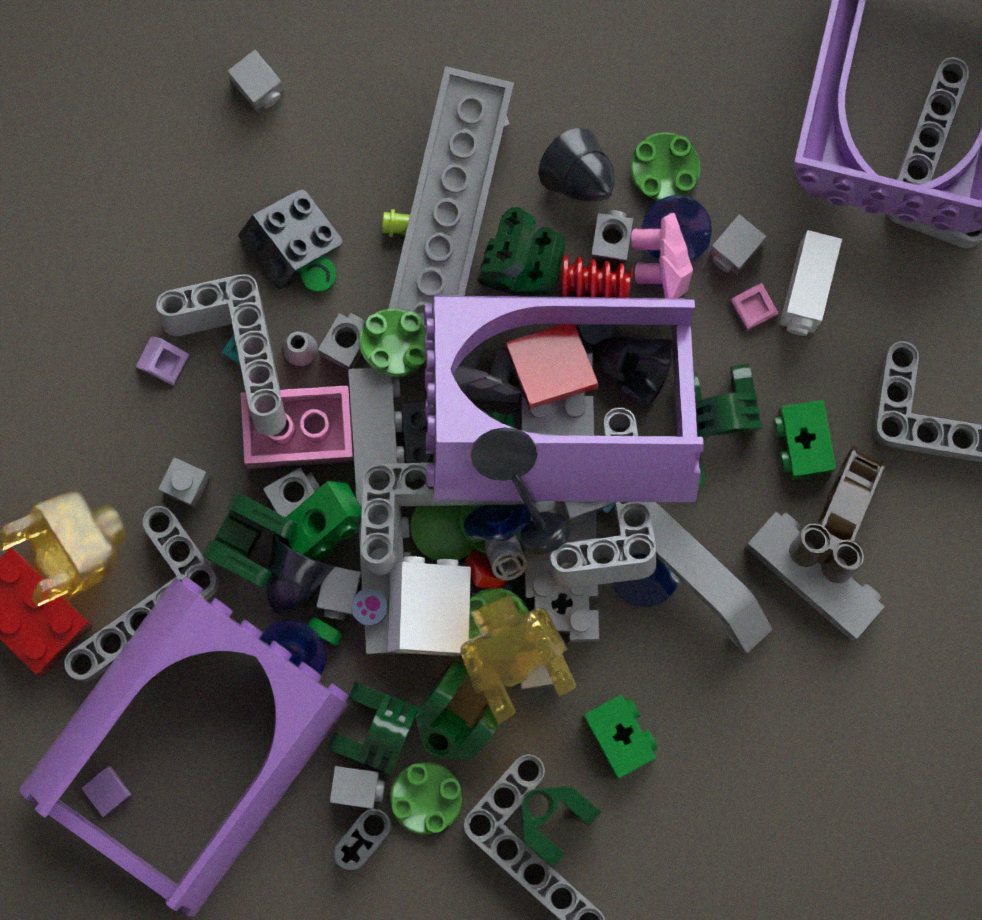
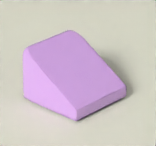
M152 336L136 368L174 386L190 354L161 338Z
M110 766L82 787V790L102 817L109 814L132 796Z

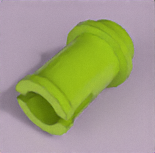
M391 209L390 212H384L382 233H388L389 237H392L393 234L406 235L410 214L395 213V209Z

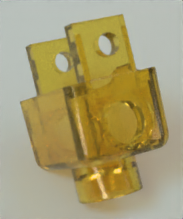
M73 490L34 504L29 515L4 525L0 533V548L3 551L25 540L30 542L35 552L34 563L42 576L47 578L38 583L32 596L33 602L38 607L62 595L66 600H70L103 582L117 558L116 547L125 542L126 536L123 523L111 506L103 505L92 510L79 491Z
M511 594L471 612L480 633L464 642L460 647V653L476 694L484 692L497 723L507 720L516 713L504 685L511 687L525 681L529 673L538 666L545 665L559 697L569 693L577 686L562 655L568 649L544 608L538 607L520 615Z

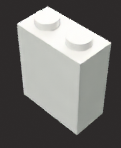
M809 230L805 233L799 244L780 325L787 327V332L807 336L808 332L814 333L822 322L842 242L841 238Z
M415 556L403 557V562L396 564L395 568L390 572L388 652L441 656L468 654L471 567L458 566L459 561L453 559H439L437 564H426L425 558Z

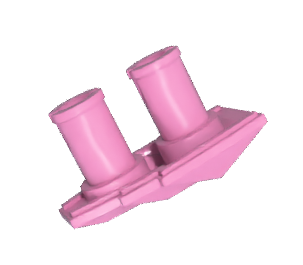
M670 213L662 218L661 229H633L631 233V246L633 250H660L661 256L659 258L660 263H637L635 267V280L637 284H663L665 298H679L688 292L693 268L675 213Z

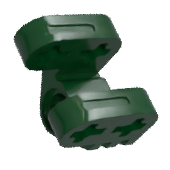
M520 207L508 209L501 217L496 238H490L485 247L477 281L486 287L521 297L547 296L553 291L558 280L566 246L564 237L550 227L540 228L534 233L536 222L531 214Z
M749 364L730 366L733 393L717 395L703 400L698 376L694 372L697 437H703V440H708L710 436L740 431L744 434L762 429L759 407L757 406V395Z
M236 492L228 506L230 511L222 523L215 540H210L202 557L264 588L272 572L248 559L261 536L263 528L286 540H290L298 524Z
M453 659L440 675L415 713V718L422 745L429 754L439 758L473 759L496 732L512 702L497 691L485 704L475 722L469 728L464 719L451 709L445 708L469 672V669L456 659Z
M354 682L348 699L376 710L377 713L364 744L334 732L327 749L392 775L410 728L415 721V713L419 707Z
M573 786L535 788L526 792L521 799L522 841L553 868L566 854L540 832L537 827L538 825H544L558 809V802L561 801L569 811L587 826H591L602 813ZM537 794L544 796L548 803L545 813L539 816L531 814L528 810L529 799Z

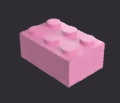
M348 386L280 390L286 415V425L279 433L267 436L260 434L256 430L248 406L246 392L241 393L244 462L248 469L354 462L351 403Z

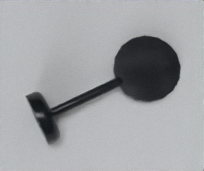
M507 427L491 429L480 435L473 443L470 453L473 467L481 475L489 479L500 481L512 480L531 515V518L521 528L520 540L525 550L535 555L548 554L557 550L565 543L570 534V526L566 518L555 511L539 513L521 479V476L527 474L536 463L538 453L534 440L527 433L519 429Z

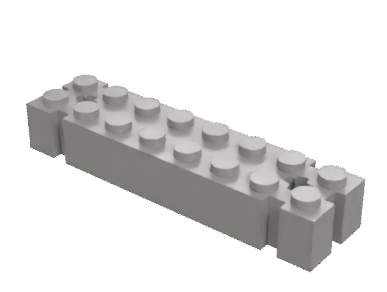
M587 354L592 367V354ZM584 393L530 410L525 397H522L521 430L541 435L594 436L593 396H584ZM560 501L534 502L539 513L555 511L566 518ZM581 501V502L586 503V504H590V503H593L594 501ZM523 504V523L525 524L531 518V515L525 504ZM596 511L567 521L570 526V534L565 543L597 539ZM524 548L527 560V567L524 571L525 601L534 600V611L526 612V643H555L556 634H569V642H598V610H589V599H597L598 585L563 588L557 585L552 577L550 560L552 552L535 555L530 554ZM566 562L560 565V567L564 569H569L575 566V564L570 562ZM560 596L566 598L565 602L570 601L571 607L566 609L565 614H558V608L553 610L551 603L557 602Z

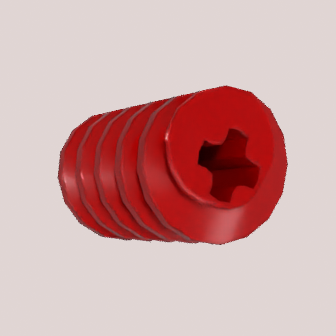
M564 254L559 289L562 290L563 297H570L572 291H575L576 297H585L586 293H589L590 297H600V295H603L604 298H629L633 266L629 273L626 274L624 264L618 263L615 271L612 272L610 262L604 261L601 269L598 270L596 260L591 258L585 268L583 267L582 258L577 256L571 266L569 265L568 256Z

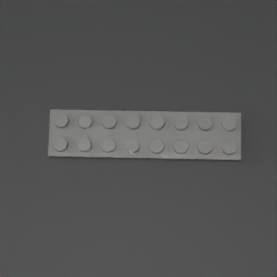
M445 66L388 308L405 312L411 311L418 314L423 326L425 305H431L433 296L465 295L514 85L513 82Z

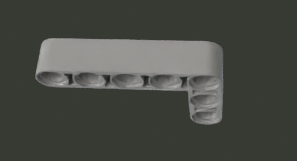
M955 57L946 58L941 62L933 75L895 180L915 185H921L932 180L968 80L969 70L963 60ZM942 72H954L958 76V83L953 84L945 81ZM935 102L943 104L947 114L943 116L935 114L931 109V104ZM923 134L932 136L935 140V147L928 148L923 146L919 136ZM916 166L923 171L924 178L921 180L911 178L907 171L908 167ZM887 214L890 220L896 224L962 248H973L982 241V229L978 230V236L971 237L954 230L947 232L933 229L931 225L921 222L905 223L898 220L896 216Z
M241 274L162 293L156 301V308L163 329L169 335L182 336L230 324L233 325L248 406L254 426L260 434L266 436L279 433L286 425V415L263 304L255 279L249 275Z
M906 341L894 343L882 359L872 425V435L875 441L885 447L982 463V425L911 413L919 353L912 343ZM894 352L904 353L909 359L908 367L900 368L896 366L892 360V354ZM888 387H899L904 394L903 401H891L887 395ZM890 420L897 424L899 429L898 436L889 437L885 435L882 430V423ZM926 426L932 430L934 439L931 443L922 442L918 438V427ZM954 432H961L967 436L969 444L966 449H961L954 445L952 440Z
M626 408L610 410L604 417V436H638L634 414ZM617 428H625V429H627V430L624 431V432H615V431H613L614 429H617ZM614 502L619 536L567 542L557 550L552 551L550 560L554 582L563 588H575L643 579L653 574L656 569V544L649 502ZM632 521L642 523L638 527H631L627 524ZM637 553L647 555L644 559H635L632 556ZM600 558H608L612 560L606 564H600L596 562ZM566 562L575 564L574 567L569 569L560 567V565Z
M433 463L372 465L363 476L361 554L367 568L374 574H388L395 568L398 560L399 506L524 504V502L434 500L433 487H427L426 483L418 490L408 488L414 480L420 479L426 482L427 465H433ZM380 480L390 482L384 490L373 489L374 484ZM379 514L389 516L383 524L376 525L372 523L373 518ZM384 548L388 550L386 556L382 559L376 560L371 558V554L376 549Z
M649 502L656 544V558L713 611L729 639L743 653L747 654L772 631V627L756 598L742 582L656 502ZM638 521L629 522L627 525L631 527H638L642 525V523Z
M163 506L150 508L143 517V527L176 574V578L182 582L185 576L193 580L194 576L198 573L205 572L209 574L210 585L207 589L201 591L199 595L206 600L212 597L219 586V580L207 560L202 557L200 550L176 516L168 508ZM159 515L168 516L170 520L169 527L164 532H154L152 530L153 519ZM178 544H187L190 548L189 557L182 562L174 561L172 558L173 548ZM174 579L71 650L64 661L67 674L79 681L89 682L107 671L135 633L133 627L134 619L140 614H149ZM117 634L121 639V647L117 652L108 654L104 649V641L108 636ZM88 655L92 661L91 669L86 674L79 675L75 671L74 663L78 657Z
M529 754L519 757L467 815L464 821L465 833L560 920H579L581 915L587 912L594 913L598 920H605L600 910L504 825L505 821L520 806L524 794L531 789H535L544 777L545 768L538 757ZM532 761L537 765L539 772L535 780L528 782L519 777L518 767L522 762ZM508 788L514 793L515 800L510 808L502 809L494 803V794L498 789ZM476 815H484L490 820V830L484 836H476L470 830V821ZM504 839H511L517 845V854L511 860H503L497 855V845ZM533 863L541 865L545 872L543 880L535 885L529 884L524 878L525 868ZM558 888H566L571 893V903L564 909L554 907L551 902V895Z

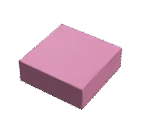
M762 283L730 300L746 331L779 314Z

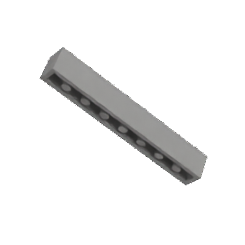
M373 368L348 369L356 497L361 507L363 476L366 470L376 464L405 463L404 446H397L396 432H403L402 411H395L394 397H401L399 377L381 374ZM380 480L374 484L373 489L384 490L390 482ZM399 506L397 563L403 562V557L411 556V552H404L403 538H410L409 517L401 516V506ZM379 514L373 518L372 523L376 525L383 524L389 516ZM360 524L358 529L362 590L374 589L384 595L388 604V612L382 622L374 626L365 625L367 656L409 654L388 652L390 572L378 575L372 573L367 568L361 554ZM384 548L376 549L371 554V558L376 560L382 559L386 556L388 550Z

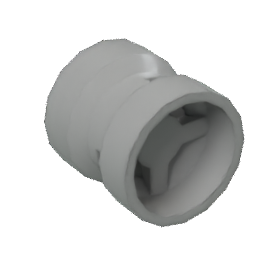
M500 530L487 538L484 548L490 560L493 574L502 580H512L522 575L526 570L527 560L524 552L521 550L518 536L512 531Z

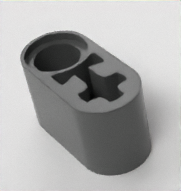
M378 809L365 811L336 845L334 857L337 864L345 870L361 868L391 831L389 816ZM371 815H379L384 820V831L378 836H370L365 831V820ZM358 830L360 835L365 840L373 842V845L368 850L367 846L363 844L357 852L358 856L361 857L358 862L351 860L346 863L343 860L346 854L342 849L345 845L353 847L359 839L353 837V834Z

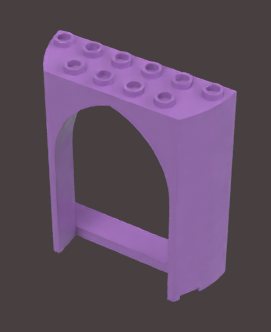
M832 0L794 161V171L800 185L811 196L827 199L830 204L836 206H846L848 204L860 207L869 214L878 215L884 213L896 216L898 220L905 223L921 222L931 225L933 229L947 232L954 230L968 233L982 229V113L976 139L971 150L954 168L944 175L921 185L877 175L856 148L848 128L845 111L847 81L866 0Z
M433 296L431 305H425L424 326H426L425 358H427V368H425V389H427L425 416L426 421H428L426 454H433V465H427L426 485L427 487H433L434 500L523 501L512 480L500 481L489 479L481 475L472 464L470 453L473 443L480 435L491 429L512 428L489 417L478 409L461 391L453 377L458 365L475 347L498 333L532 324L671 325L677 437L562 436L525 432L534 440L538 456L533 468L527 474L521 476V479L533 501L696 502L701 475L699 457L701 452H703V437H697L691 322L695 310V300L684 298Z
M185 576L182 582L175 577L19 790L27 801L37 806L35 810L43 817L51 816L164 897L167 906L175 911L180 909L187 916L193 917L204 905L350 704L346 702V699L349 697L347 693L333 683L328 688L318 682L322 677L318 672L304 662L298 667L289 661L292 654L274 640L270 646L259 639L263 633L245 619L241 624L237 623L230 617L233 611L216 598L211 603L199 595L203 588ZM212 651H233L256 656L268 676L275 705L274 732L267 757L252 783L178 884L59 799L135 695L152 677L164 668L189 656Z

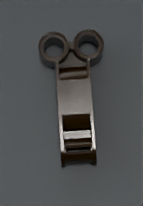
M855 446L851 447L840 467L817 524L813 523L805 526L790 544L789 548L790 557L796 564L802 567H811L819 563L821 564L824 576L834 583L846 582L863 563V550L854 540L886 463L883 460L877 462L857 452V447ZM805 541L811 543L815 549H811ZM838 558L843 559L847 566L840 563Z

